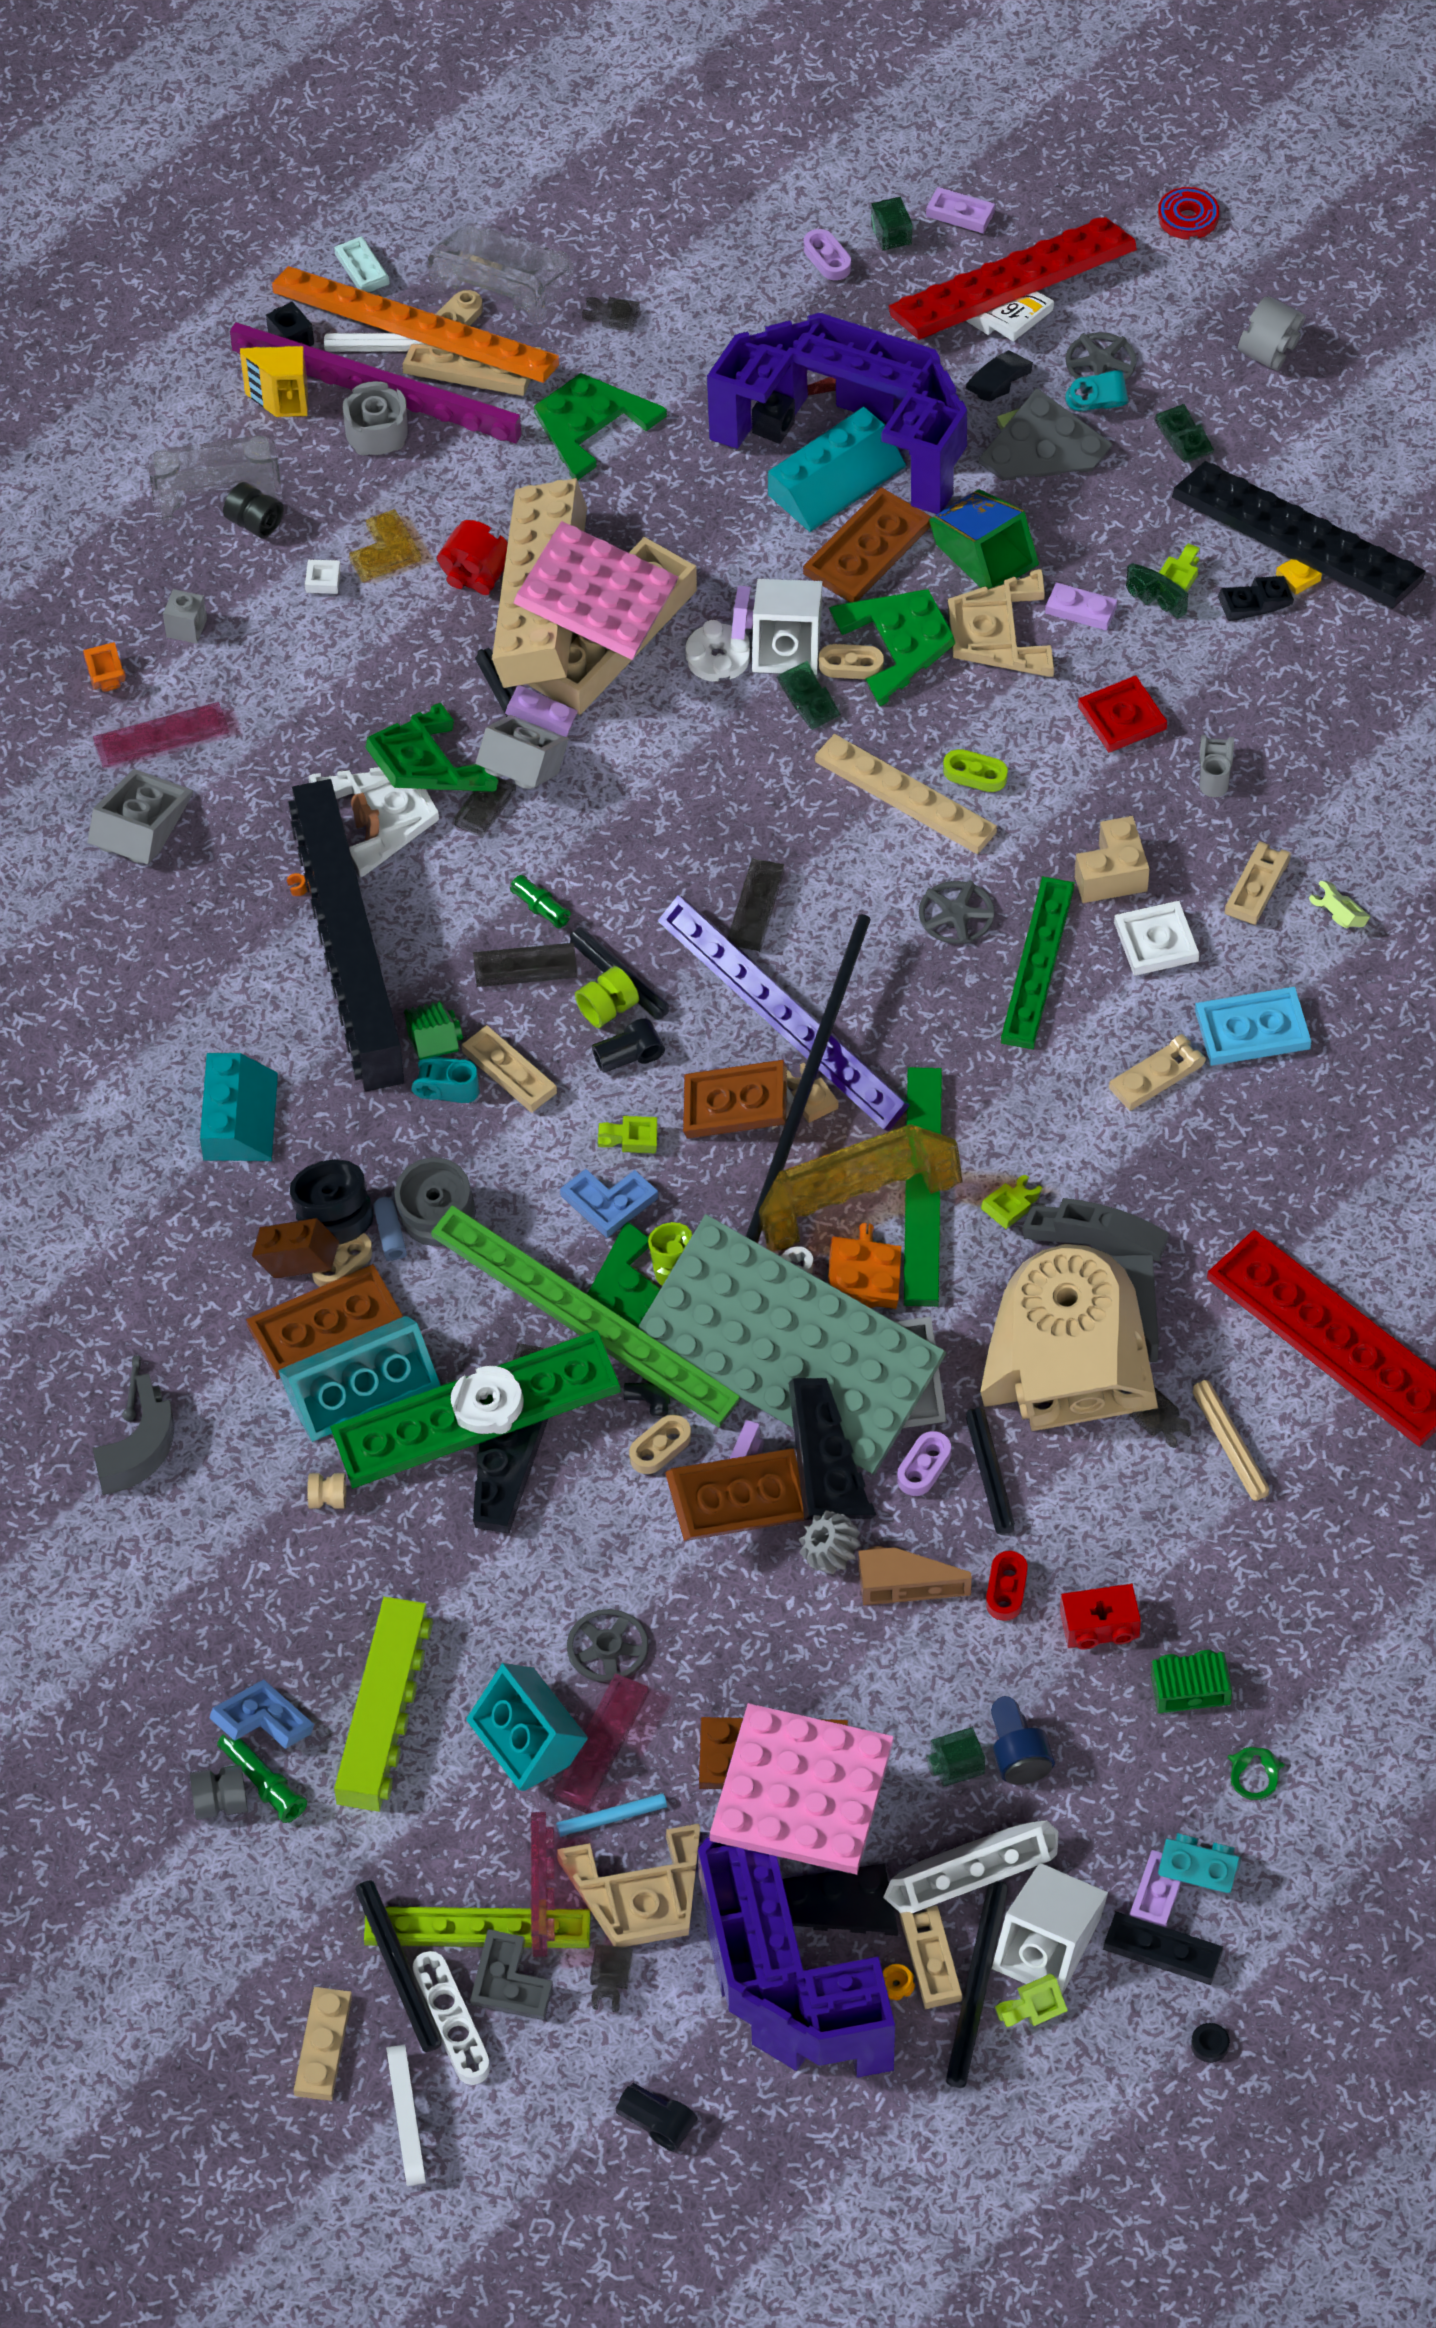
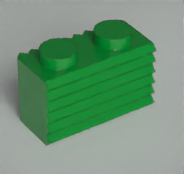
M438 1001L437 1004L432 1002L430 1006L425 1004L424 1007L419 1005L417 1009L412 1007L411 1010L407 1008L404 1010L408 1037L419 1060L459 1051L458 1040H462L463 1035L460 1022L456 1020L453 1009L447 1010L443 1002Z
M1202 1650L1189 1657L1167 1654L1152 1661L1151 1681L1157 1713L1231 1704L1232 1688L1225 1652L1215 1653L1212 1650Z

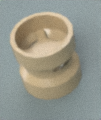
M309 1473L308 1508L320 1509L324 1502H326L327 1505H331L334 1509H345L346 1474L334 1473L331 1477H327L324 1480L320 1473Z

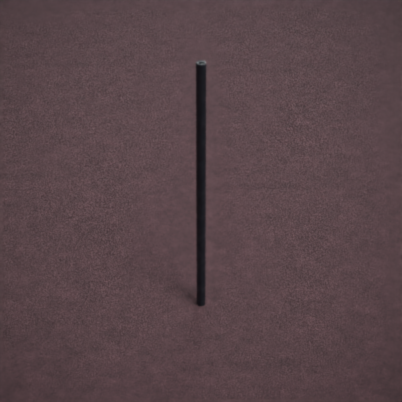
M864 914L858 915L745 1236L757 1244L871 921L870 917Z

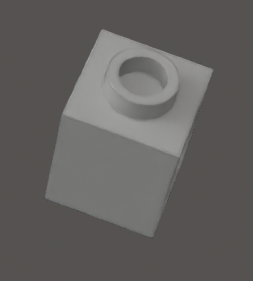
M172 590L163 612L167 638L198 643L207 621L204 595Z

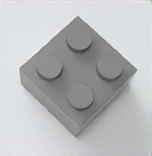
M509 715L486 727L475 764L484 767L485 771L490 775L506 776L514 779L516 785L532 789L558 775L569 738Z

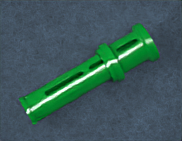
M224 1734L220 1737L217 1747L235 1765H242L243 1773L258 1788L259 1798L264 1803H270L278 1812V1818L283 1823H290L303 1813L307 1806L306 1798L303 1795H297L288 1786V1780L283 1774H274L241 1738L234 1741L232 1738L228 1740Z

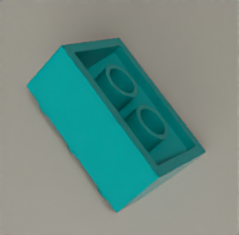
M207 1053L200 1129L203 1161H272L278 1072L242 1053Z
M502 1663L466 1718V1721L520 1791H526L569 1767L588 1739L534 1667Z

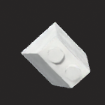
M757 579L753 610L752 672L817 675L822 611V581Z
M1039 1863L1006 1913L991 1969L1025 1984L1051 1973L1056 1977L1063 1995L1101 1919L1108 1892Z

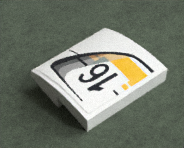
M1033 292L966 321L987 335L996 330L1014 342L1053 311L1054 301L1043 294Z

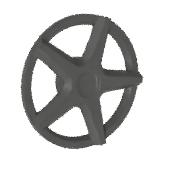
M1104 332L1087 335L1083 333L1069 346L1066 353V366L1075 379L1080 378V376L1074 371V368L1089 366L1094 375L1109 372L1112 368L1125 371L1124 378L1126 381L1135 370L1136 354L1124 336L1119 337ZM1105 339L1113 341V343L1105 349H1100L1092 340ZM1083 344L1089 352V356L1071 360L1075 349ZM1121 347H1124L1128 352L1131 364L1114 358V355Z
M948 881L927 889L919 905V919L924 929L934 938L946 943L963 944L980 938L989 930L994 919V905L989 895L983 889L976 886L973 881ZM950 888H962L955 900H950L938 892ZM972 892L984 900L988 909L974 908L968 905ZM931 899L942 908V912L926 921L925 908ZM969 918H987L985 926L978 933L969 937L967 928ZM947 923L955 927L959 939L941 936L932 929Z
M614 1609L597 1610L585 1615L575 1623L567 1639V1654L571 1665L584 1677L597 1682L613 1684L632 1676L641 1668L648 1655V1637L644 1627L633 1616ZM601 1615L619 1616L611 1629L599 1630L588 1621ZM629 1621L639 1631L642 1646L622 1642L621 1637ZM581 1628L593 1642V1645L578 1654H574V1637L578 1629ZM619 1655L639 1656L630 1668L617 1673V1657ZM600 1658L603 1661L606 1675L591 1672L583 1667L581 1663Z

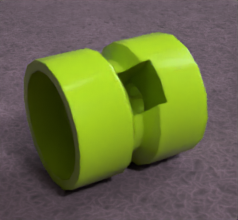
M613 966L597 978L598 983L591 981L575 992V1000L581 1013L596 1028H601L616 1017V1012L624 1013L639 1002V995L633 982L617 966Z
M670 1222L656 1227L648 1238L655 1279L662 1286L692 1237V1231L681 1223Z

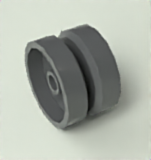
M430 1157L418 1160L406 1167L397 1179L394 1195L402 1226L408 1235L419 1243L435 1247L445 1246L432 1237L431 1231L452 1205L472 1219H475L476 1208L468 1176L459 1165L449 1159Z

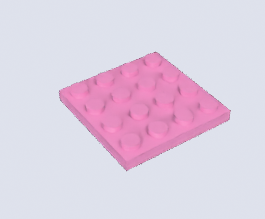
M561 521L519 589L514 604L633 660L676 586L679 577Z
M748 1703L711 1827L710 1841L857 1875L892 1750L893 1736Z

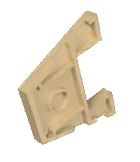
M1042 569L1031 571L1030 576L1019 580L1016 577L1004 580V585L989 590L985 586L949 598L947 606L949 625L956 642L952 646L953 658L1053 677L1054 665L1051 645L1017 647L1012 602L1044 600L1045 592Z
M699 1824L666 1829V1840L673 1864L605 1877H598L590 1843L557 1849L558 1862L615 1949L689 1935L700 1836Z

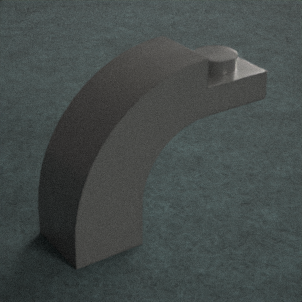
M149 1373L135 1376L142 1407V1419L137 1429L122 1441L93 1448L103 1495L128 1489L147 1479L161 1466L171 1449L174 1437L170 1400L162 1401L159 1385L152 1387Z

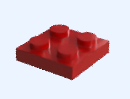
M1136 675L1078 698V708L1108 753L1167 730V720Z

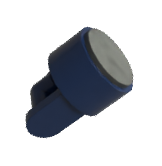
M1009 1696L998 1698L992 1705L991 1714L999 1737L993 1746V1751L1002 1779L1010 1784L1023 1785L1044 1778L1055 1765L1045 1731L1038 1728H1028L1026 1718L1013 1698Z

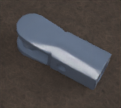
M381 1197L375 1201L374 1211L386 1261L403 1259L407 1256V1251L395 1204L391 1198Z

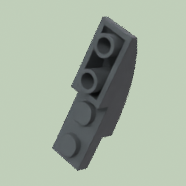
M1068 1198L1062 1199L1059 1208L1031 1205L1022 1228L1024 1239L1091 1245L1092 1248L1107 1253L1110 1256L1153 1255V1261H1161L1169 1239L1167 1231L1140 1217L1102 1204Z

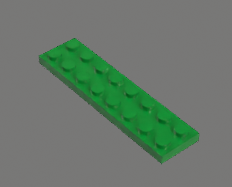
M598 1330L497 1366L508 1370L514 1376V1379L520 1385L524 1398L520 1415L506 1433L621 1392L619 1382ZM457 1381L330 1426L352 1489L503 1434L474 1433L458 1425L451 1404V1393ZM488 1395L486 1399L479 1400L482 1405H488L494 1401L493 1395Z

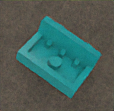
M1177 1833L1175 1840L1166 1839L1158 1870L1160 1876L1225 1893L1232 1891L1235 1874L1239 1870L1242 1858L1241 1856L1234 1855L1235 1847L1213 1842L1212 1849L1198 1846L1199 1838Z

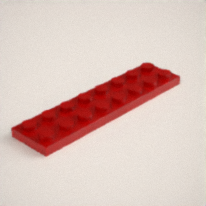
M1107 217L1094 218L1088 224L1065 230L1061 235L1049 240L1038 241L1034 246L1022 251H1014L1003 259L987 262L981 268L968 273L958 274L954 279L942 284L931 285L925 291L913 296L902 297L898 302L888 305L890 316L920 340L1010 301L1137 250L1136 242L1132 236Z
M1254 1229L1207 1271V1279L1418 1447L1423 1445L1436 1432V1371Z

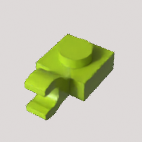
M1188 543L1179 559L1169 556L1154 579V587L1183 599L1198 576V568L1195 566L1199 561V557H1196L1200 548Z
M623 1116V1124L599 1123L598 1147H614L617 1144H622V1152L656 1153L657 1117Z
M1051 1973L1017 1988L1021 1999L1004 2001L994 2007L999 2021H1004L1006 2027L1013 2026L1025 2018H1028L1029 2022L1036 2026L1068 2011L1057 1979Z

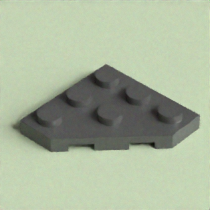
M1036 388L979 457L978 463L1003 481L1029 476L1061 475V473L1091 472L1110 451L1112 443Z

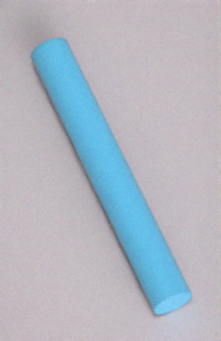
M664 1793L560 1821L556 1825L559 1836L562 1837L667 1808Z

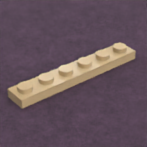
M833 734L815 754V762L977 855L997 833V825L836 734Z

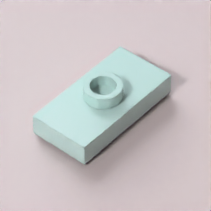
M362 236L334 247L336 257L357 289L371 292L390 284L388 274Z

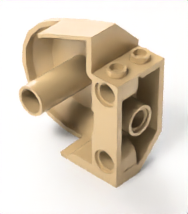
M1064 1244L1042 1250L1021 1264L1009 1280L1004 1291L995 1322L980 1391L984 1407L1018 1401L1022 1420L1029 1419L1032 1431L1158 1408L1135 1287L1125 1269L1109 1254L1089 1246ZM1121 1390H1123V1391H1128V1392H1133V1393L1124 1394V1393H1121ZM1048 1402L1052 1404L1049 1408L1044 1410L1036 1408L1040 1403Z

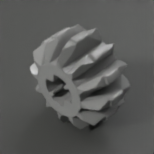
M826 1510L823 1516H813V1524L811 1526L803 1525L806 1535L798 1539L801 1545H803L799 1553L813 1569L834 1575L837 1568L846 1570L849 1559L856 1560L853 1552L862 1545L857 1540L860 1531L853 1525L850 1518L843 1514L840 1515Z

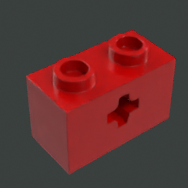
M1133 1583L1061 1594L1060 1615L1068 1648L1077 1647L1086 1650L1102 1643L1126 1644L1140 1637L1141 1619Z

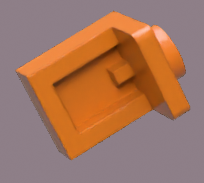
M115 642L83 650L93 689L101 688L102 692H107L121 687L120 683L125 682L126 674L124 669H122Z

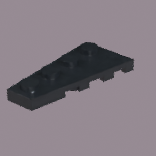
M793 1378L788 1384L804 1520H813L814 1515L823 1516L826 1510L840 1515L843 1514L850 1519H872L876 1516L873 1504L868 1501L864 1490L866 1484L861 1472L858 1473L851 1455L854 1453L851 1443L844 1436L840 1425L842 1419L827 1378Z
M548 1419L479 1443L473 1510L475 1528L510 1533Z
M885 1863L859 1867L857 1875L837 1870L782 1879L793 1926L813 1927V1930L820 1931L842 1929L850 1930V1933L866 1934V1931L885 1932L884 1935L898 1936L894 1907L883 1898L889 1885Z

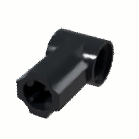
M642 1018L629 1024L624 1033L592 1044V1052L600 1071L605 1073L637 1060L641 1064L658 1060L664 1054L665 1047L651 1020Z
M635 2083L627 2086L616 2106V2114L646 2130L654 2142L671 2152L678 2150L698 2120L696 2114L683 2103L675 2100L666 2102Z

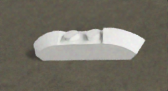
M1047 1820L1026 1823L1004 1829L927 1858L894 1876L883 1898L900 1913H914L1038 1866L1039 1863L1049 1862L1057 1855L1058 1830Z

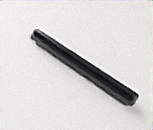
M1001 1881L988 1884L946 2076V2083L951 2087L964 2088L967 2084L1008 1892L1007 1884Z

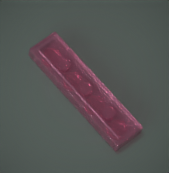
M219 702L96 735L93 736V742L102 768L224 735L229 733L221 706Z
M618 1674L614 1675L585 1731L588 1739L571 1765L565 1769L553 1793L554 1801L588 1813L649 1694L648 1686Z
M531 1812V1938L533 1957H548V1941H555L554 1918L548 1919V1910H555L554 1888H547V1880H555L554 1857H547V1849H554V1827H547L546 1812Z

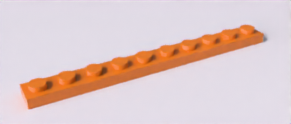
M288 266L272 282L273 293L542 383L559 366V355Z

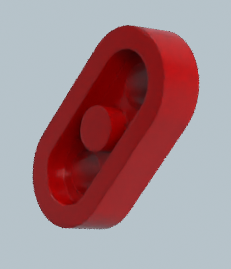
M1003 1551L996 1555L992 1561L986 1596V1608L988 1613L997 1620H1012L1022 1610L1028 1564L1024 1556L1018 1552ZM1006 1570H1012L1016 1574L1013 1576H1006L1003 1572ZM1006 1601L1010 1606L1000 1607L998 1603Z

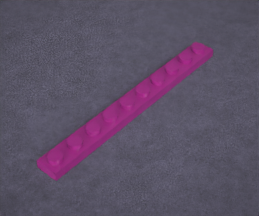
M237 322L230 329L232 351L237 352L239 355L240 348L303 346L306 375L320 379L326 384H336L352 391L356 386L366 382H384L388 384V388L395 391L398 389L402 392L406 400V408L412 412H421L433 416L442 422L449 421L464 426L470 431H479L491 435L500 441L507 440L517 444L522 435L521 416L519 414Z

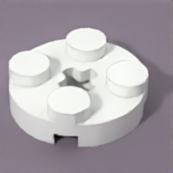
M717 620L705 622L703 627L695 630L686 642V660L690 670L696 676L707 681H719V678L729 676L732 679L739 676L745 671L750 662V642L748 636L745 634L744 640L732 639L731 625L721 624ZM717 648L723 649L725 654L719 653L713 656L712 650Z
M497 1366L477 1368L476 1373L470 1375L467 1379L464 1375L457 1381L451 1393V1404L458 1425L471 1432L480 1434H503L509 1431L512 1423L520 1415L524 1403L520 1385L514 1379V1376L508 1370ZM488 1395H493L494 1401L491 1404L482 1405L479 1402L480 1399L484 1400Z

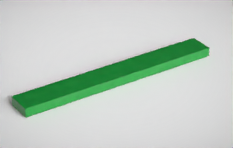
M908 1067L907 1102L910 1106L907 1108L903 1306L939 1307L942 1068Z

